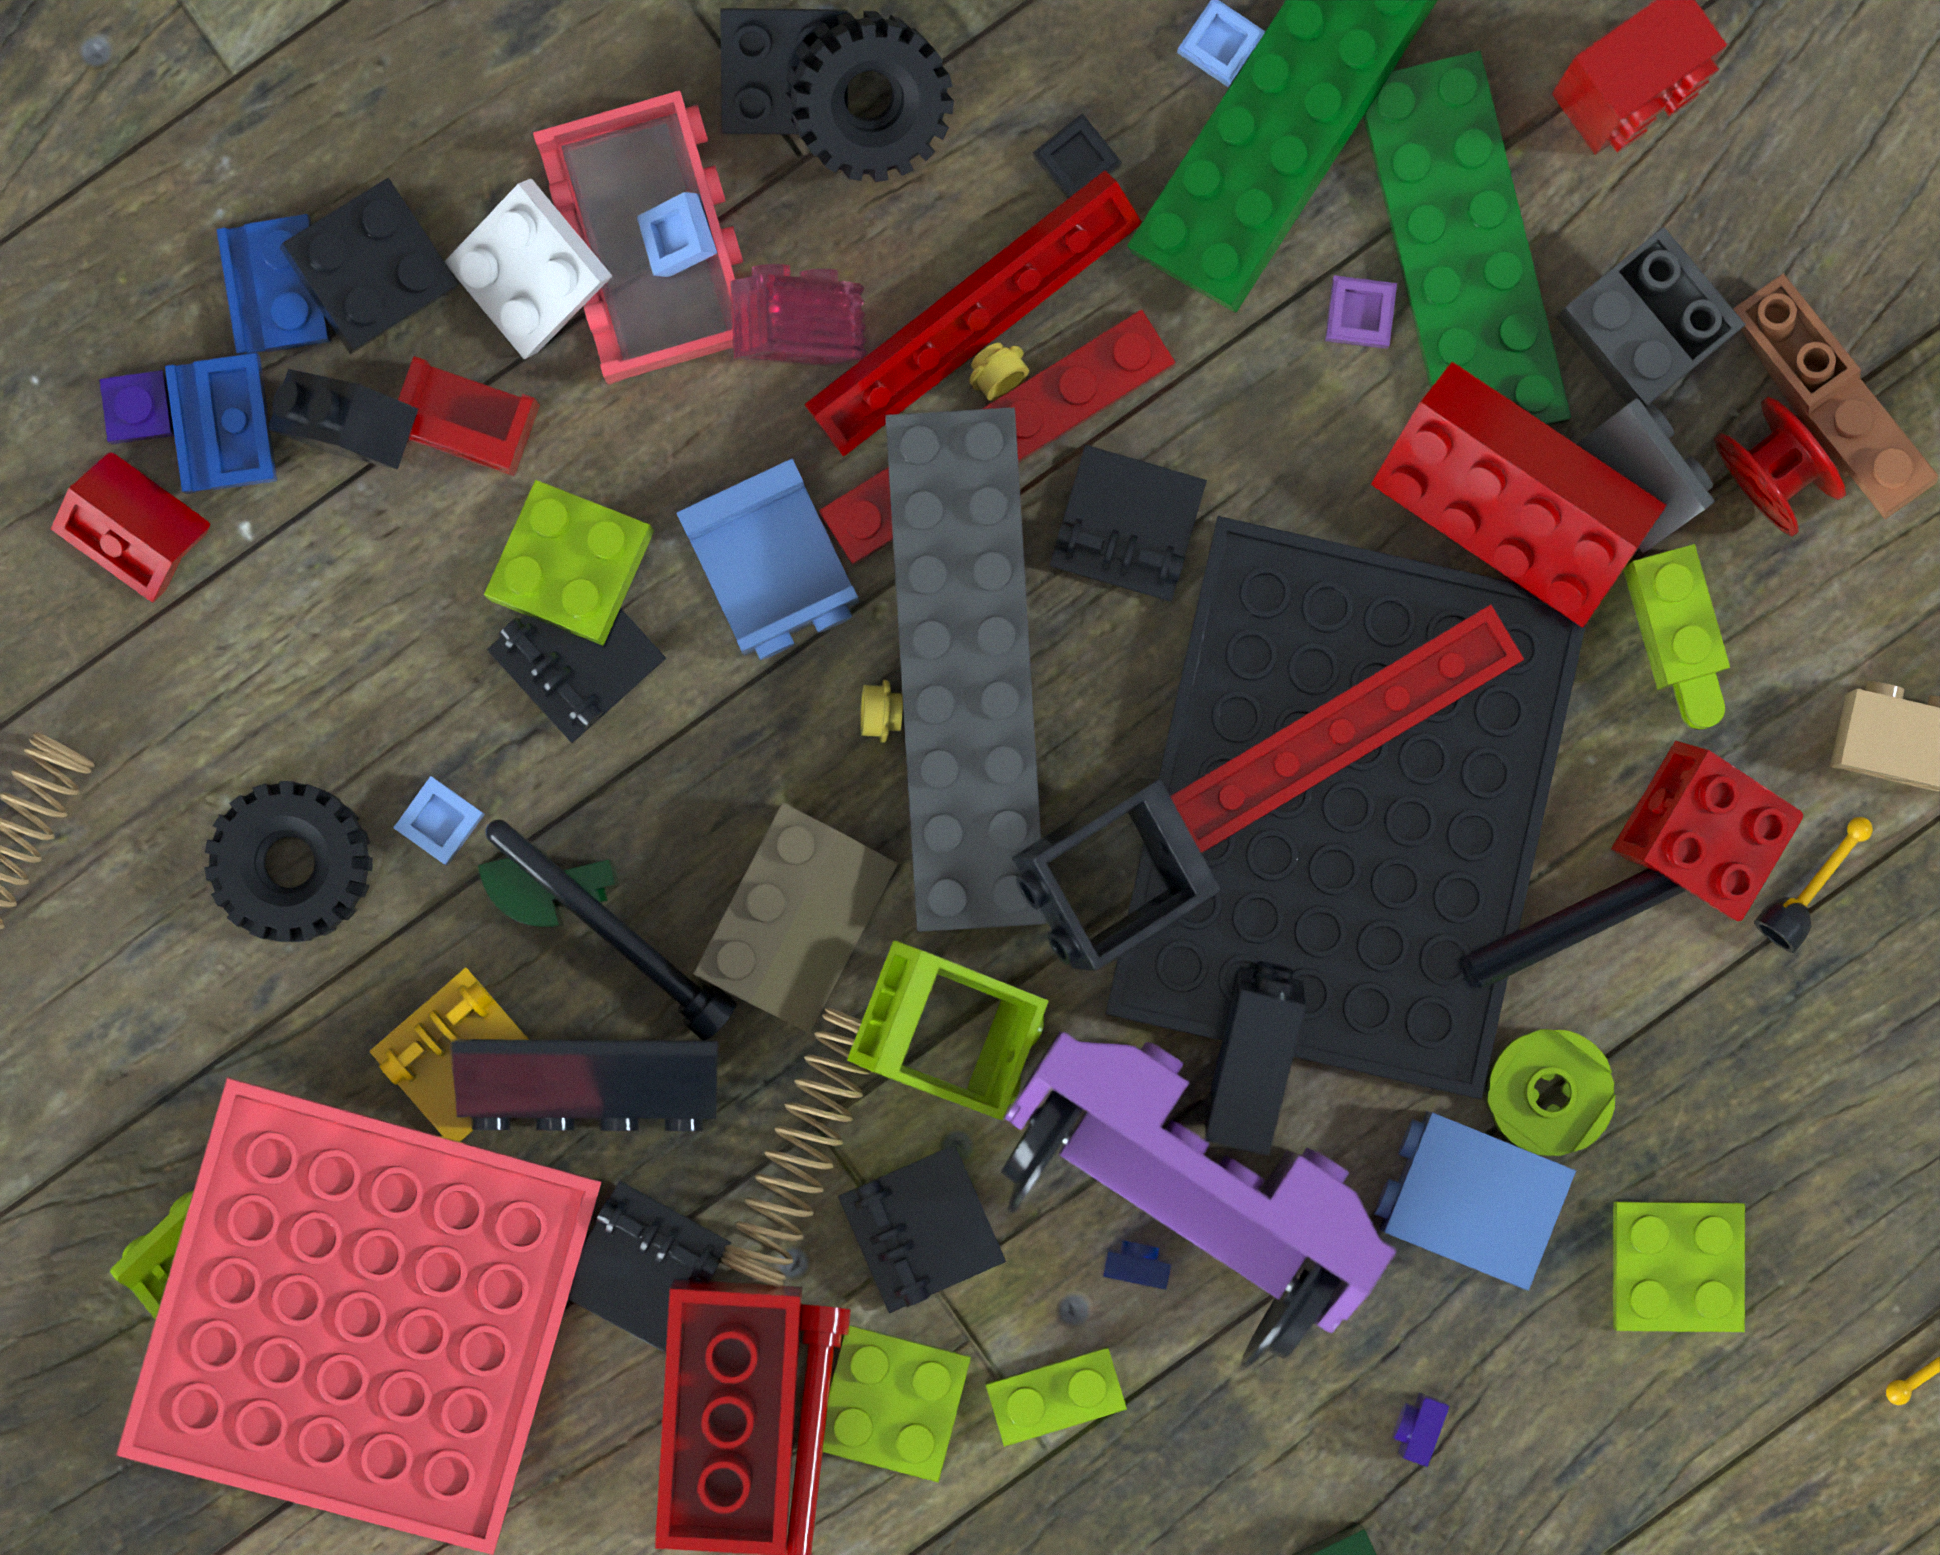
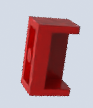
M416 356L411 361L398 398L399 401L418 408L408 438L409 440L515 476L540 407V404L534 397L525 394L519 397L432 367L427 360Z

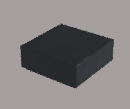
M1083 113L1033 152L1034 159L1067 199L1104 170L1111 175L1122 165V161Z

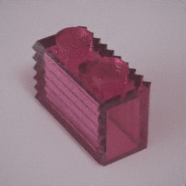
M764 264L752 267V277L730 281L734 359L829 366L861 360L865 357L867 351L863 345L867 339L862 334L866 328L862 322L865 313L861 309L865 302L861 297L864 287L860 283L838 281V270L810 269L801 271L800 277H792L790 265Z

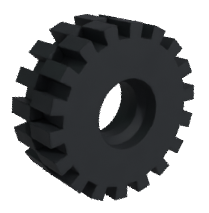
M863 11V18L855 19L850 12L839 15L837 19L840 25L829 29L823 23L813 30L818 39L811 46L803 41L795 52L801 61L798 67L789 66L786 77L792 85L791 92H785L786 106L793 115V118H790L812 154L817 156L825 167L835 173L838 169L842 170L848 179L861 182L863 174H869L875 182L888 181L887 171L897 169L901 176L914 170L909 162L914 157L920 155L926 162L934 154L935 151L929 143L934 136L943 140L949 129L943 121L944 113L953 114L954 100L947 93V88L953 87L950 74L942 66L944 61L931 44L914 27L910 28L902 19L891 14L889 19H885L877 11ZM867 71L883 74L888 78L892 88V96L888 107L881 114L872 118H859L851 114L847 110L844 101L845 89L850 80L856 75Z
M279 781L278 784L272 785L265 783L253 787V792L246 796L239 795L229 803L232 806L225 815L219 814L213 824V827L217 828L213 840L207 839L205 853L210 854L209 867H204L206 881L212 882L215 892L211 895L217 906L223 907L228 913L227 918L237 927H242L249 931L251 935L278 942L311 941L312 938L320 935L326 936L337 930L336 926L343 920H349L357 911L354 907L359 899L366 896L370 886L366 884L368 871H372L373 857H369L367 848L370 841L367 832L362 830L357 821L359 817L354 811L344 805L340 798L330 792L309 784H301L294 781ZM287 837L299 838L308 844L315 860L314 869L309 879L293 888L277 885L269 877L265 866L266 855L270 847L278 840Z

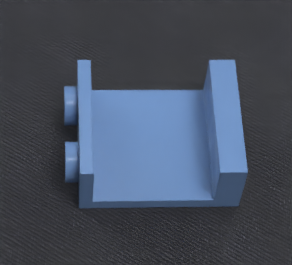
M793 458L677 512L679 520L696 552L744 656L756 651L759 659L764 660L793 646L795 643L791 634L814 624L817 632L821 633L852 618L849 607L859 603L858 596L818 516Z

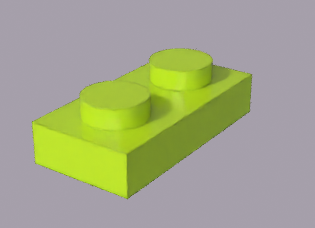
M1108 1346L986 1383L1004 1447L1127 1410Z

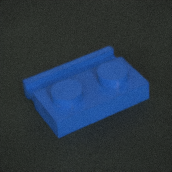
M308 214L249 223L242 227L230 229L226 227L216 229L236 353L238 355L264 351L273 352L331 342L326 317L280 249L284 241L312 225Z
M257 353L195 361L192 364L165 366L182 492L191 494L210 489L219 490L277 481L271 432L268 429L269 417L260 356Z

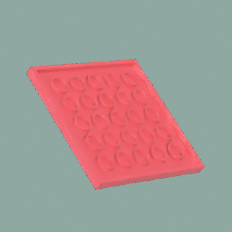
M227 1077L116 1456L494 1555L601 1181Z

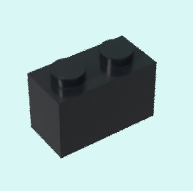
M288 369L284 383L275 394L273 400L274 412L268 429L326 453L398 470L418 408L357 383Z

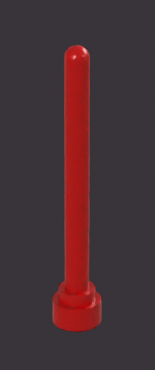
M801 1304L800 1331H804L802 1344H808L809 1346L786 1555L812 1554L834 1347L841 1348L842 1335L849 1334L850 1309Z

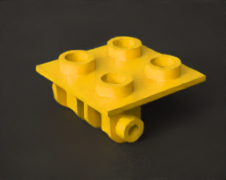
M467 967L369 1051L379 1062V1067L393 1084L399 1085L443 1137L456 1141H462L473 1130H471L472 1117H457L451 1040H529Z

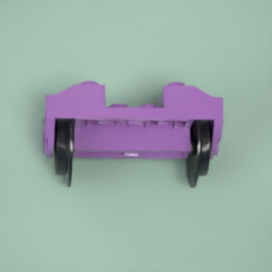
M1059 1031L1005 1117L1006 1120L1022 1130L1028 1120L1030 1123L1001 1170V1173L1014 1183L1007 1208L1008 1211L1013 1213L1018 1208L1063 1143L1064 1145L1058 1153L1061 1157L1275 1297L1243 1354L1241 1364L1246 1368L1254 1364L1268 1351L1283 1359L1288 1357L1314 1323L1332 1334L1343 1319L1347 1320L1368 1296L1396 1253V1250L1379 1239L1356 1192L1342 1184L1349 1173L1348 1171L1319 1152L1310 1150L1307 1147L1301 1156L1286 1150L1266 1183L1258 1192L1265 1180L1226 1155H1224L1219 1165L1215 1164L1203 1156L1210 1144L1173 1120L1169 1122L1165 1130L1160 1127L1189 1083L1177 1075L1183 1066L1182 1062L1151 1042H1145L1139 1050L1130 1045L1078 1042L1065 1032ZM1052 1087L1053 1090L1044 1102V1104L1042 1105V1107H1038L1042 1099L1045 1097L1049 1089ZM1085 1109L1086 1112L1084 1113V1115L1082 1116V1118L1080 1119V1121H1079L1078 1124L1076 1125L1075 1129L1072 1130L1071 1128L1073 1127V1125L1075 1124V1122H1076L1077 1119L1079 1118V1116H1080V1114L1082 1113V1111Z

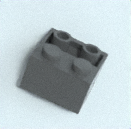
M1662 227L1574 299L1556 317L1627 405L1638 397L1645 408L1746 325L1665 227Z
M1638 397L1576 444L1667 505L1633 555L1634 560L1715 502L1708 493V490L1713 487V483L1706 471L1692 456L1685 460L1682 458L1669 440L1675 434L1666 417L1653 404L1645 408Z

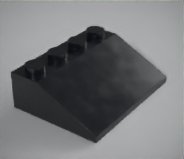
M451 1040L457 1117H472L471 1130H510V1118H536V1130L571 1131L575 1130V1118H600L601 1131H639V1118L665 1119V1131H703V1119H716L717 1041Z

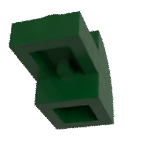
M505 858L478 865L486 893L496 907L504 914L518 922L536 927L554 928L564 926L558 900L512 860ZM609 859L563 870L600 903L608 901L605 889L619 886L614 861Z

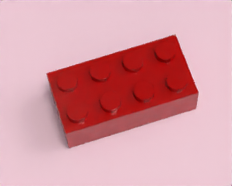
M1453 361L1420 401L1370 484L1582 628L1612 588L1667 506Z
M674 1279L669 1295L655 1549L785 1555L789 1524L802 1287H777L766 1284L714 1281L707 1283L697 1280L692 1282L690 1280Z

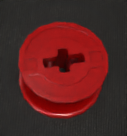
M1767 396L1761 401L1763 416L1772 431L1769 436L1749 451L1733 438L1723 433L1717 435L1714 441L1724 465L1750 501L1780 531L1792 537L1799 532L1797 519L1788 503L1790 498L1811 482L1826 495L1836 500L1846 496V490L1836 467L1810 431L1778 400Z

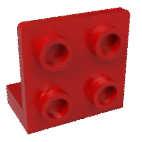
M1675 740L1611 850L1632 863L1658 871L1730 919L1742 921L1801 823L1803 813L1712 751Z

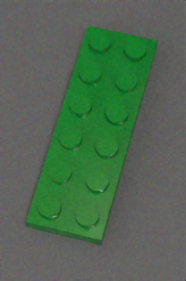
M1286 0L1127 245L1130 252L1237 313L1438 0Z
M1481 51L1392 71L1363 118L1430 389L1453 361L1546 425L1550 426L1569 421L1572 417Z

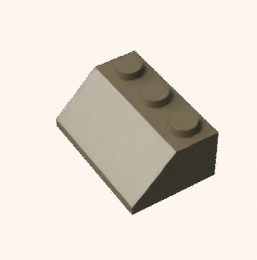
M782 802L693 974L811 1033L898 863Z

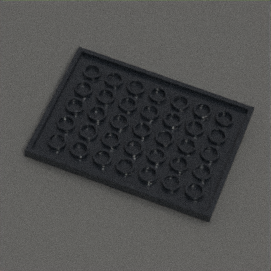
M1217 516L1158 776L1169 796L1229 762L1489 605H1492L1524 660L1202 852V856L1222 891L1117 958L1105 1014L1222 1041L1240 966L1255 969L1256 962L1258 961L1275 963L1292 969L1294 971L1293 979L1302 980L1304 985L1306 1008L1294 1057L1482 1099L1508 977L1485 988L1475 987L1468 978L1463 960L1467 955L1519 931L1586 625L1582 628L1514 582ZM1143 843L1127 915L1169 889L1145 843Z

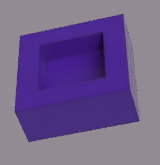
M163 370L99 379L107 441L110 444L174 436L167 378Z
M1419 1392L1415 1406L1405 1402L1393 1432V1439L1401 1442L1398 1453L1404 1459L1428 1467L1450 1407L1444 1401Z

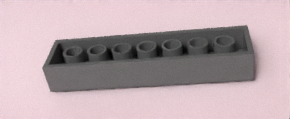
M1015 407L886 415L917 932L1046 924V919L1040 908L1038 910L1032 908L1021 894L1016 883V877L1020 875V872L1012 860L1013 856L1041 839Z

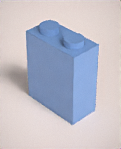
M1426 1111L1422 1122L1412 1119L1398 1152V1155L1407 1158L1399 1181L1396 1182L1391 1179L1386 1181L1375 1208L1374 1214L1383 1217L1379 1230L1529 1291L1576 1170L1433 1112Z

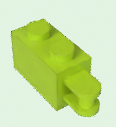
M1695 544L1632 561L1623 571L1657 690L1670 686L1673 687L1681 718L1688 727L1695 730H1703L1718 724L1724 716L1725 703L1716 673L1730 668V664Z

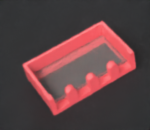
M679 90L533 132L548 177V186L554 206L612 275L584 306L586 318L600 357L602 374L608 385L629 377L743 344L754 343L749 326L760 324L761 321L751 286L738 290L732 270L733 265L743 263L734 228L730 226L721 229L714 205L726 202L716 166L703 168L696 145L708 142L698 104L685 108L681 91ZM683 192L700 194L717 254L671 277L654 276L637 216Z

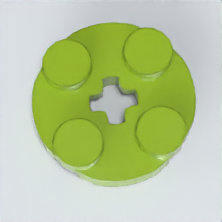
M1537 1029L1516 1037L1499 1052L1488 1074L1485 1103L1491 1113L1495 1126L1511 1144L1536 1155L1562 1156L1587 1148L1601 1136L1613 1116L1616 1094H1614V1081L1608 1060L1595 1044L1585 1037L1568 1030ZM1558 1075L1565 1081L1561 1092L1567 1097L1566 1103L1562 1107L1550 1104L1543 1110L1536 1103L1540 1094L1534 1086L1540 1078L1550 1081Z

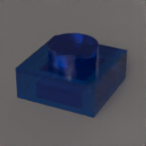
M1122 1240L1120 1251L1106 1248L1101 1274L1106 1278L1166 1290L1171 1263L1158 1259L1160 1247Z

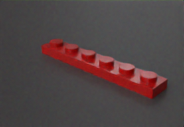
M1104 170L804 405L839 453L843 457L850 453L886 424V415L900 414L1137 229L1142 221L1118 182Z
M1141 309L982 409L1015 407L1018 463L1174 367L1176 362ZM889 467L819 510L820 515L852 566L893 542Z
M1489 605L1170 797L1202 853L1520 663L1524 658L1492 605Z

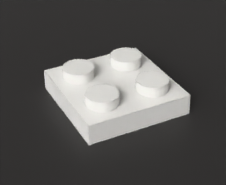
M531 178L518 183L444 261L449 270L523 359L537 354L612 277L610 272Z

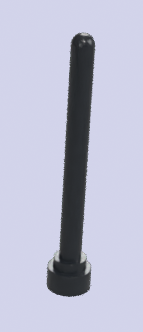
M496 819L487 825L486 837L489 842L680 1004L678 1012L685 1017L683 1024L702 1041H706L722 1028L735 1010L736 1001L717 986L709 988L704 982L696 985L506 821Z

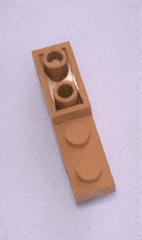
M1784 273L1733 308L1746 324L1741 329L1796 414L1822 446L1844 478L1849 475L1885 520L1937 483L1938 474L1861 380V369Z

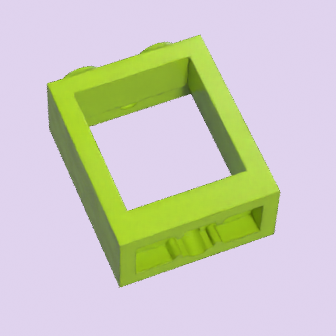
M893 940L847 1061L1003 1121L1008 1106L1014 1102L1021 1087L1020 1074L1030 1048L1038 1041L1042 1034L1044 1012L1049 1000ZM936 975L1001 999L967 1089L902 1064Z

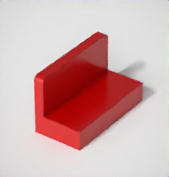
M109 452L68 488L51 526V530L147 600L154 603L167 590L182 557L206 536L210 523L115 453Z

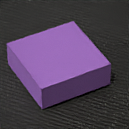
M1334 275L1325 341L1388 349L1390 346L1397 283Z

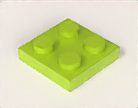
M535 480L484 595L489 601L604 646L654 530L650 524Z
M1613 1201V1330L1745 1332V1203Z
M850 1324L849 1334L844 1335L829 1392L823 1452L939 1483L971 1356Z

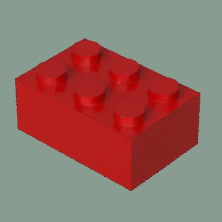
M1655 0L1576 55L1553 90L1552 95L1595 155L1609 145L1614 148L1616 153H1619L1647 133V127L1657 120L1656 116L1664 110L1667 116L1670 117L1700 95L1699 91L1710 83L1708 79L1720 70L1715 61L1728 45L1696 0Z

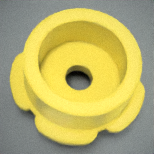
M994 343L978 353L971 363L974 371L969 379L974 390L982 391L988 400L995 401L1021 385L1029 374L1028 367L1021 359L1023 350L1019 346L1007 348L1001 343Z
M883 680L882 686L863 685L861 736L879 737L880 743H885L888 740L889 731H900L902 725V693H891V686L888 680Z

